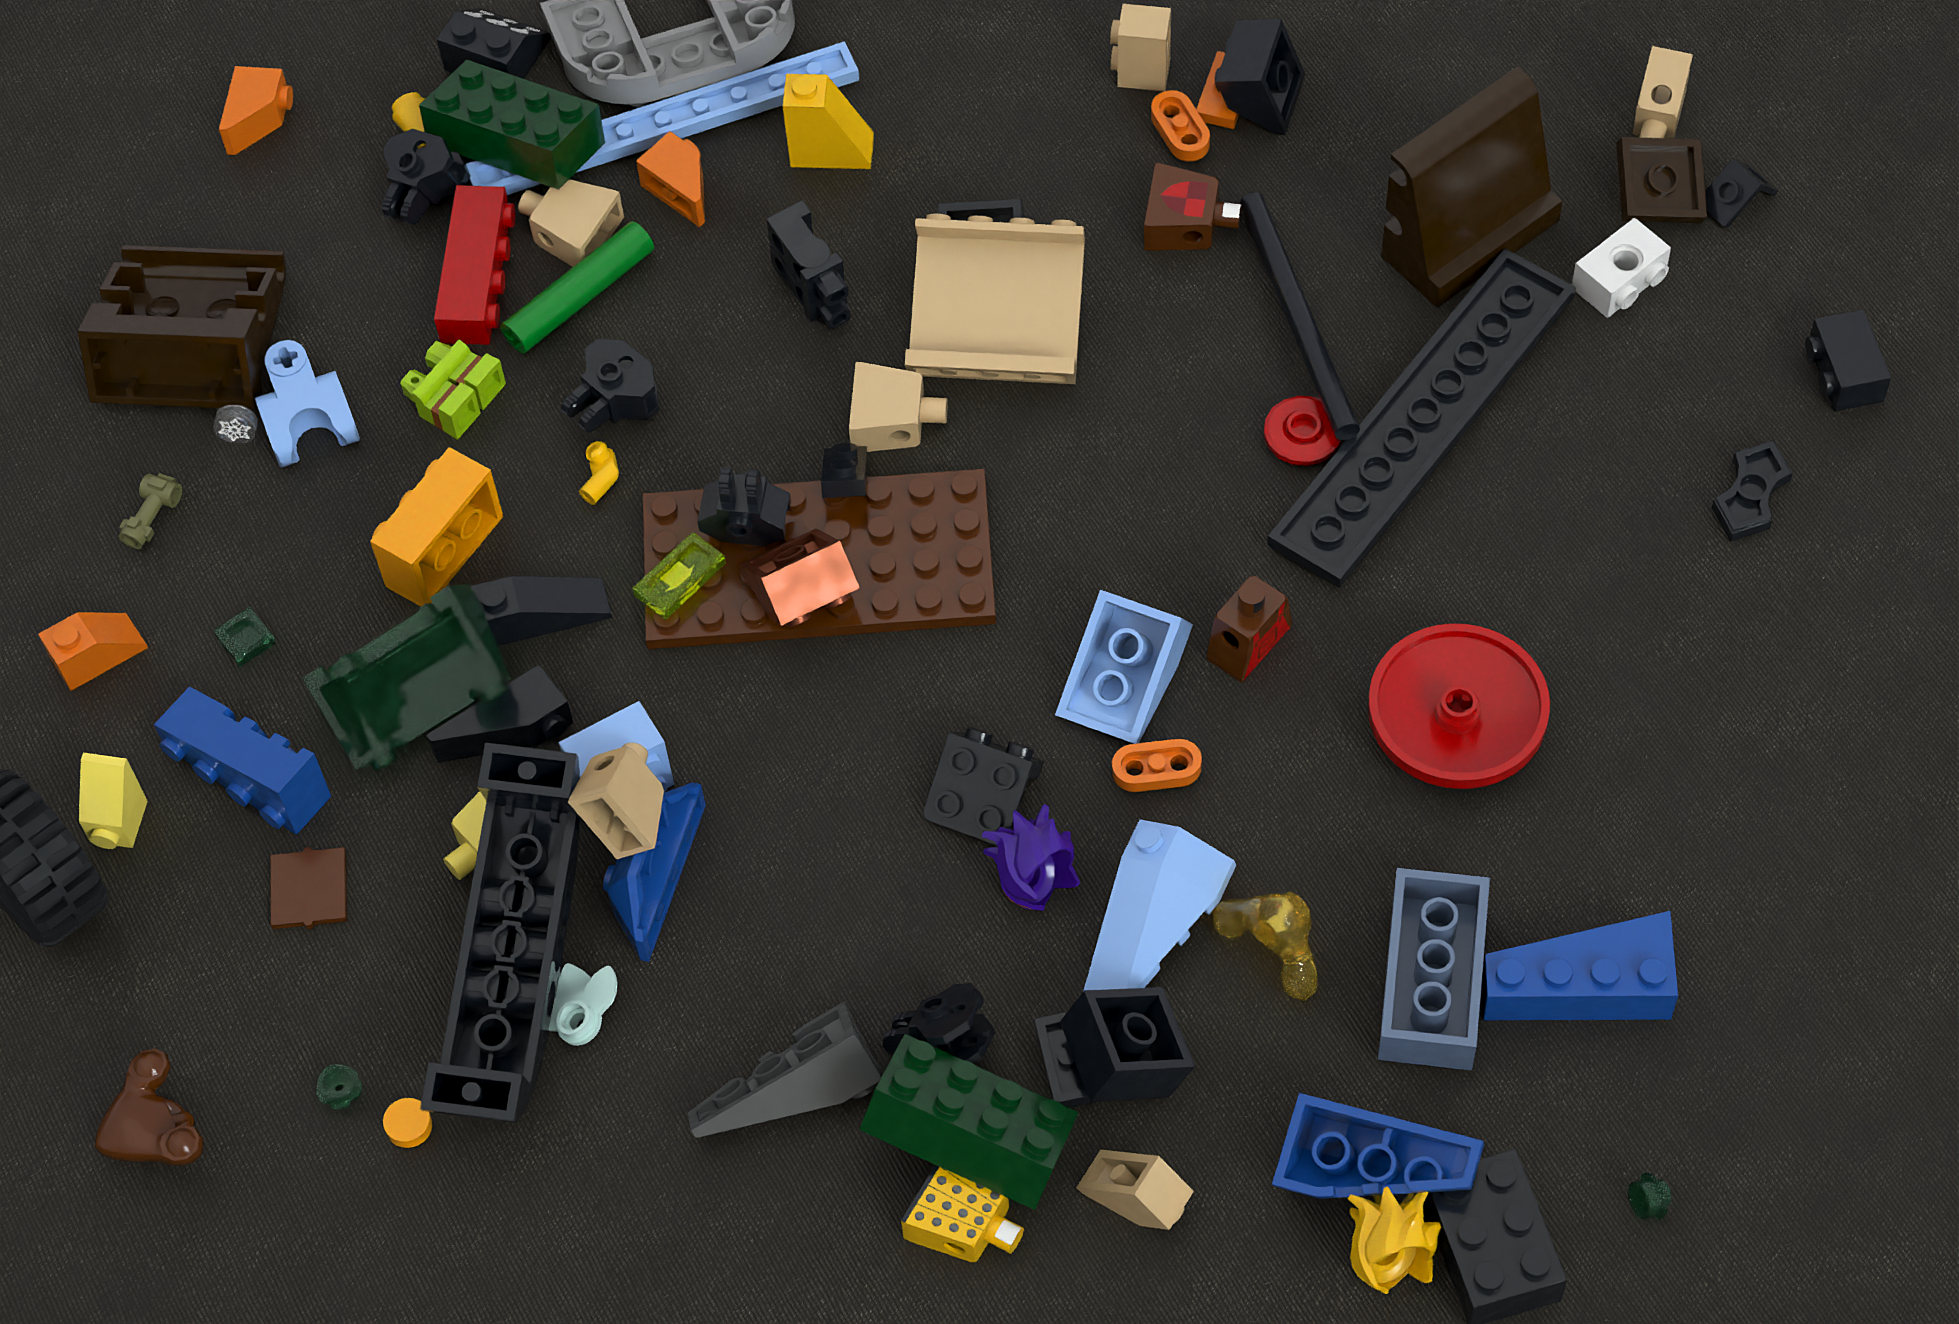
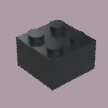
M1163 987L1084 990L1060 1021L1090 1102L1170 1097L1195 1067Z

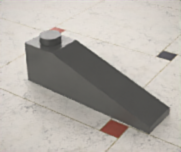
M846 1003L838 1004L796 1030L792 1034L796 1042L782 1053L774 1055L773 1052L769 1051L757 1060L759 1064L755 1067L749 1078L744 1080L738 1077L730 1080L689 1111L690 1129L695 1138L841 1104L850 1098L858 1099L869 1094L876 1087L882 1075L878 1063Z

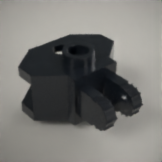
M410 129L389 138L382 153L390 170L386 178L392 184L385 195L386 198L383 199L381 209L386 217L397 219L401 215L402 222L416 225L417 222L419 223L421 216L424 215L429 204L437 206L440 199L455 193L456 185H466L471 175L464 158L459 153L450 152L447 142L442 137L419 130ZM426 143V146L417 149L419 145Z
M596 339L585 348L586 372L580 376L582 384L564 399L560 410L571 418L578 415L579 412H582L591 404L592 406L580 417L578 425L587 433H592L593 430H596L597 427H600L608 419L613 423H616L619 419L648 420L659 411L657 384L654 381L653 364L624 340Z
M721 467L719 480L704 486L697 520L699 531L726 543L767 546L784 540L786 534L785 518L786 512L791 508V495L789 492L767 482V477L760 476L759 470L749 469L748 472L734 474L732 467Z
M972 983L954 984L936 996L921 1000L917 1010L898 1013L894 1016L892 1029L888 1030L882 1038V1047L888 1055H894L904 1034H907L957 1058L976 1064L982 1060L995 1031L992 1024L983 1014H976L977 1010L984 1003L981 993ZM975 1043L970 1047H965L968 1044Z

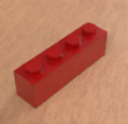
M456 185L434 316L441 343L455 344L458 340H461L465 344L490 345L492 328L498 329L500 307L499 304H496L497 296L503 295L505 291V272L502 270L503 261H509L511 246L507 233L508 228H514L516 219L515 205L508 202L505 187Z

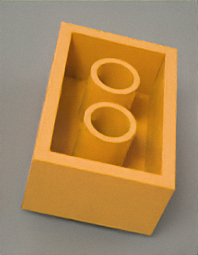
M450 447L439 459H435L430 463L423 479L413 490H409L404 494L399 507L387 521L377 526L370 540L385 587L426 610L503 518L495 483L489 468Z

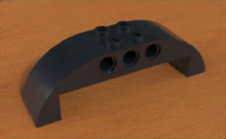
M485 743L477 788L486 800V807L440 1064L428 1062L420 1107L421 1111L517 1123L527 1108L546 1049L573 896L580 816L568 803V800L580 779L579 758L576 753Z

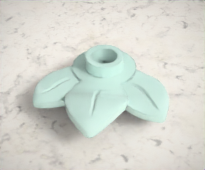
M567 963L564 965L558 980L549 1031L558 1032L565 1042L574 1046L586 1044L597 1035L602 1023L601 1015L613 1003L617 993V978L612 967H603L591 978L582 969ZM584 1020L583 1023L577 1028L579 1022Z

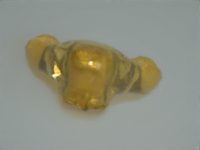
M1288 891L1282 894H1265L1248 899H1228L1220 902L1212 910L1214 928L1221 935L1228 938H1238L1248 929L1265 947L1284 961L1281 970V980L1284 991L1290 997L1305 1001L1317 991V968L1308 941V934L1312 924L1310 911L1306 903L1298 895Z

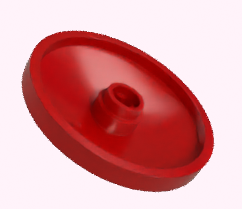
M1470 624L1435 625L1416 631L1400 640L1384 655L1375 669L1368 699V715L1371 729L1376 741L1387 757L1403 771L1423 782L1455 789H1472L1495 784L1522 769L1533 758L1542 744L1550 714L1548 687L1541 670L1532 657L1508 637L1493 630Z

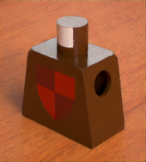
M1155 163L1144 223V250L1208 249L1212 245L1215 226L1239 228L1241 204L1219 202V180L1216 177Z

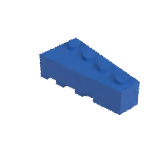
M190 686L154 724L161 739L159 746L166 755L176 762L184 759L193 765L192 769L205 782L213 784L217 781L235 802L244 807L248 803L260 810V816L276 829H280L283 826L297 835L331 797L314 753L302 748L297 754L289 747V740L277 733H274L269 739L263 730L260 729L257 722L246 716L237 722L234 713L227 706Z
M1662 912L1485 954L1481 984L1483 1020H1671L1678 998L1671 912Z

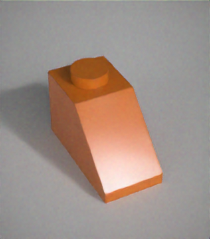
M235 66L219 126V132L228 155H236L282 126L285 112L290 110L293 104V89L287 85L282 69Z
M669 131L636 160L640 185L700 227L705 223L701 153L693 142L688 139L682 140Z
M76 612L38 634L52 663L70 691L148 648L126 613Z

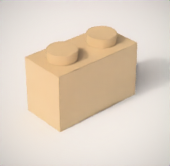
M1123 4L1120 20L1113 19L1110 39L1111 44L1117 45L1113 46L1111 70H1118V87L1166 91L1171 56V8Z

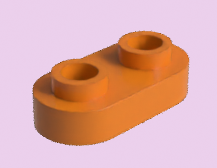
M1174 90L1158 94L1151 104V120L1171 153L1183 161H1196L1203 158L1209 151L1210 132L1190 99L1184 93ZM1174 115L1173 118H1169V117H1166V116Z
M1185 739L1129 744L1120 748L1112 760V776L1115 783L1120 788L1130 792L1187 786L1198 779L1202 768V756L1199 748L1191 741ZM1175 764H1183L1186 766V768L1184 770L1177 771L1174 770L1172 766ZM1130 769H1139L1142 773L1134 776L1127 772Z

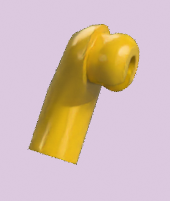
M601 441L593 442L586 449L585 455L590 461L592 477L579 490L581 497L592 505H595L608 491L619 475L616 456L613 450L607 448V445Z

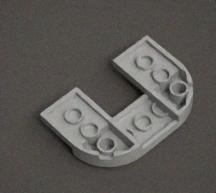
M549 0L540 3L543 17L562 60L565 75L570 83L577 90L593 99L615 104H629L634 107H641L652 101L680 95L687 91L761 69L785 48L795 27L792 0H706L714 17L645 38H640L624 0Z

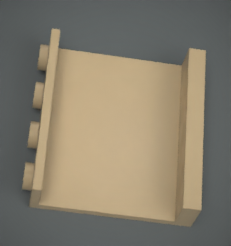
M929 214L926 216V219L916 218L915 228L918 240L910 347L906 349L905 354L906 370L918 372L923 377L1075 384L1085 248L1084 226H1076V223L1070 220H1054L1051 222V225L1035 224V221L1028 218H1012L1009 223L993 222L992 218L986 216H970L968 221L951 220L950 216L944 214Z

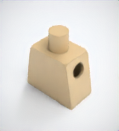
M1652 46L1636 110L1633 128L1635 136L1639 138L1674 139L1686 94L1693 54Z
M568 180L559 190L550 187L545 196L527 190L522 195L518 206L520 213L530 217L529 223L534 242L572 267L608 240L624 218L620 193L618 191L573 180Z
M863 362L855 363L849 422L850 443L857 445V447L867 446V452L916 447L921 441L922 423H947V398L924 397L923 376L920 373Z
M632 742L624 744L621 748L601 753L591 758L568 800L572 808L616 859L655 848L664 795L661 782L646 765L648 751L644 746Z

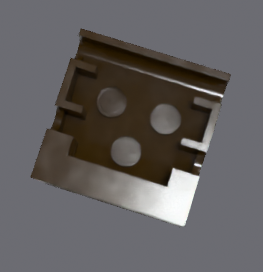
M1518 66L1391 154V160L1400 168L1389 175L1386 209L1394 218L1384 224L1381 257L1438 308L1479 279L1505 248L1515 253L1560 220L1563 201L1551 191L1539 94L1534 82Z
M123 245L121 248L123 262L113 263L100 287L102 303L91 304L77 331L90 403L255 409L257 405L255 398L260 397L262 394L261 373L285 285L286 264L284 251Z

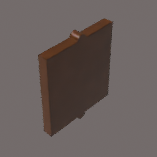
M306 847L302 852L270 855L272 929L299 926L312 929L314 925L347 921L345 847L312 850L310 847Z

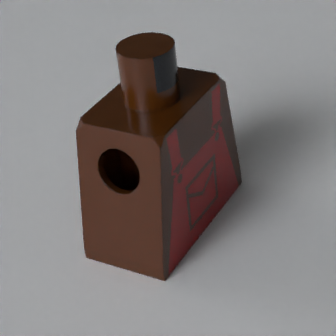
M1250 576L1217 612L1213 621L1207 660L1242 683L1291 628L1292 618L1288 598L1260 578Z

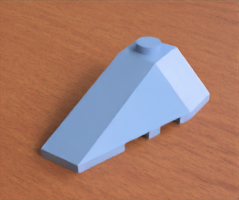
M1140 819L1121 857L1084 990L1145 988L1160 971L1159 962L1176 943L1182 946L1191 934L1188 929L1203 912L1210 914L1219 904L1235 870V861L1178 826Z

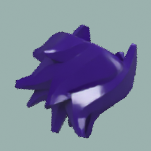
M1045 804L1041 807L1035 820L1029 819L1028 821L1014 810V830L999 827L998 831H983L982 833L983 838L990 839L997 844V847L984 849L983 853L993 858L996 862L1003 892L1009 900L1024 909L1044 911L1054 888H1073L1080 885L1079 878L1072 866L1074 846L1071 841V833L1069 831L1058 833L1054 820L1052 818L1048 819L1049 806Z

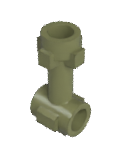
M161 473L158 476L152 474L144 476L139 487V495L145 501L135 517L131 516L129 520L124 519L119 526L121 530L119 539L124 544L134 549H141L145 541L150 542L155 533L149 526L161 506L165 505L174 508L181 499L182 485L176 483L175 478Z

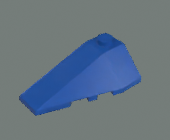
M1299 1093L1272 1185L1318 1199L1349 1197L1351 1194L1356 1196L1382 1195L1384 1188L1387 1186L1392 1194L1471 1190L1484 1147V1141Z

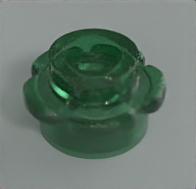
M334 1064L325 1068L319 1075L318 1087L316 1088V1095L322 1104H330L332 1109L349 1107L351 1101L357 1100L362 1092L363 1085L357 1079V1071L343 1064ZM339 1084L344 1086L341 1091L335 1090Z
M1644 1173L1641 1175L1640 1180L1630 1183L1628 1187L1630 1205L1639 1218L1657 1217L1662 1219L1666 1216L1672 1197L1670 1189L1664 1180L1656 1179L1652 1173Z

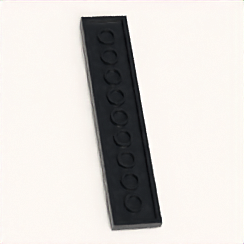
M1505 248L1360 423L1359 433L1354 438L1346 440L1268 535L1267 545L1340 588L1575 296L1576 287Z

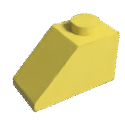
M83 753L80 767V825L88 840L98 847L105 849H114L116 846L133 848L148 801L126 758Z

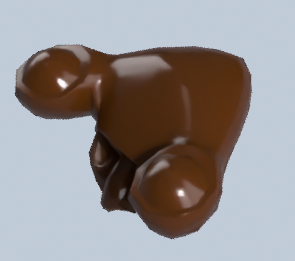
M153 1048L142 1051L132 1059L126 1073L123 1088L110 1105L96 1133L95 1148L97 1152L109 1159L118 1161L160 1162L175 1166L194 1163L201 1156L204 1141L197 1128L192 1127L195 1124L194 1117L178 1103L158 1096L155 1092L166 1081L171 1069L168 1054Z

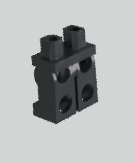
M800 201L767 218L772 266L800 304L804 306L808 319L813 322L822 318L829 329H834L849 321L851 314L850 309L846 305V297L849 295L844 279L843 261L837 252L832 255L830 254L829 246L824 240L813 235L811 212L805 203Z

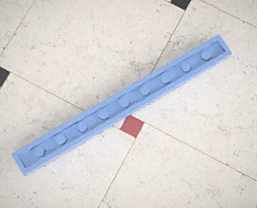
M844 41L603 119L601 121L605 144L577 172L650 149L669 131L679 138H684L782 106L786 74H826L837 87L859 81L857 66ZM479 161L466 164L471 175L469 178L471 186L505 187L506 194L509 195L541 184Z

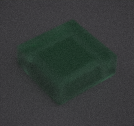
M250 607L213 630L218 641L239 667L276 644L271 632Z

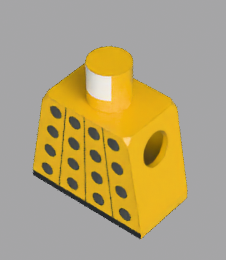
M935 1165L901 1219L904 1239L969 1262H976L988 1243L1011 1254L1019 1244L1024 1228L1004 1218L1009 1208L1007 1197Z

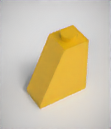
M786 74L783 113L790 167L871 169L874 132L826 74Z

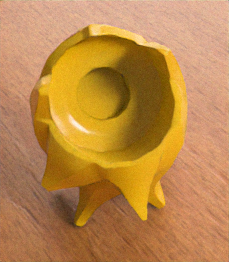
M1388 1186L1384 1188L1382 1195H1373L1375 1203L1352 1194L1348 1197V1200L1358 1208L1351 1207L1350 1214L1355 1220L1356 1227L1352 1238L1350 1255L1352 1268L1360 1279L1374 1289L1387 1294L1389 1289L1397 1285L1408 1273L1423 1283L1432 1282V1256L1437 1249L1438 1235L1442 1227L1439 1222H1423V1202L1428 1192L1416 1193L1415 1195L1414 1193H1409L1400 1204H1398Z

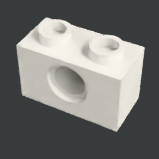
M1633 218L1575 264L1572 285L1576 287L1575 292L1608 318L1620 308L1624 310L1630 307L1641 291L1649 285L1652 287L1658 285L1665 278L1669 270L1667 265L1671 247L1636 218Z

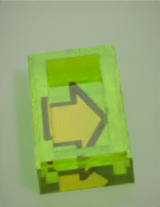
M692 532L632 588L634 596L666 620L726 564L725 557L700 536Z

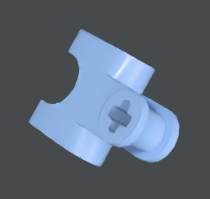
M284 340L272 345L266 352L265 365L275 391L257 397L255 401L279 466L282 468L299 461L296 446L298 439L311 428L321 427L329 429L335 434L341 446L358 442L360 437L336 371L315 377L306 351L301 344L296 341Z

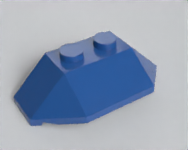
M692 782L665 792L655 848L619 858L615 865H609L605 873L603 890L607 892L614 915L639 959L642 961H650L706 804L701 784Z

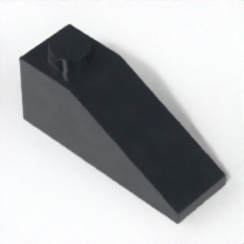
M509 576L468 586L484 649L612 618L602 578Z
M538 664L426 736L432 754L439 763L481 756L484 752L485 743L526 748L535 747L547 739L550 740L560 736L573 723L568 701Z

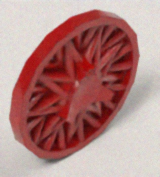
M1295 396L1284 399L1272 407L1265 418L1264 438L1268 449L1278 459L1292 465L1310 466L1322 463L1333 456L1342 443L1341 440L1335 437L1321 400L1316 397Z

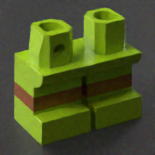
M458 340L453 346L435 341L427 350L425 356L427 366L432 368L431 372L425 376L415 369L410 370L401 380V387L404 395L416 403L420 417L458 440L481 414L480 409L484 410L506 385L499 359L487 353L480 357L472 353L461 340Z

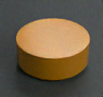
M403 1098L395 1101L387 1108L383 1117V1127L393 1144L403 1148H411L423 1143L430 1135L432 1118L429 1112L420 1110L421 1101L414 1098Z

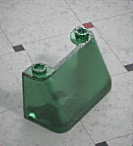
M470 584L447 586L430 597L433 603L424 604L419 608V612L354 653L343 655L339 658L340 661L328 667L327 671L321 666L302 678L356 770L372 766L374 771H378L398 759L395 751L480 698L484 703H487L508 690L504 683L511 678L480 601Z

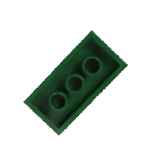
M466 60L419 104L425 133L442 137L447 142L450 152L459 153L467 158L558 190L605 144L599 104Z
M904 1034L874 1091L859 1130L1035 1210L1079 1112L1065 1107L1055 1100H1050L1021 1087L1011 1080H1006L979 1068L969 1061L962 1060L935 1048L925 1041Z

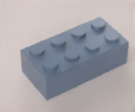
M1397 868L1392 902L1378 1060L1472 1070L1477 1047L1489 877Z

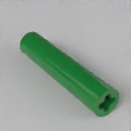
M630 221L500 325V328L506 340L521 354L529 351L653 252L654 244L648 233L638 223Z

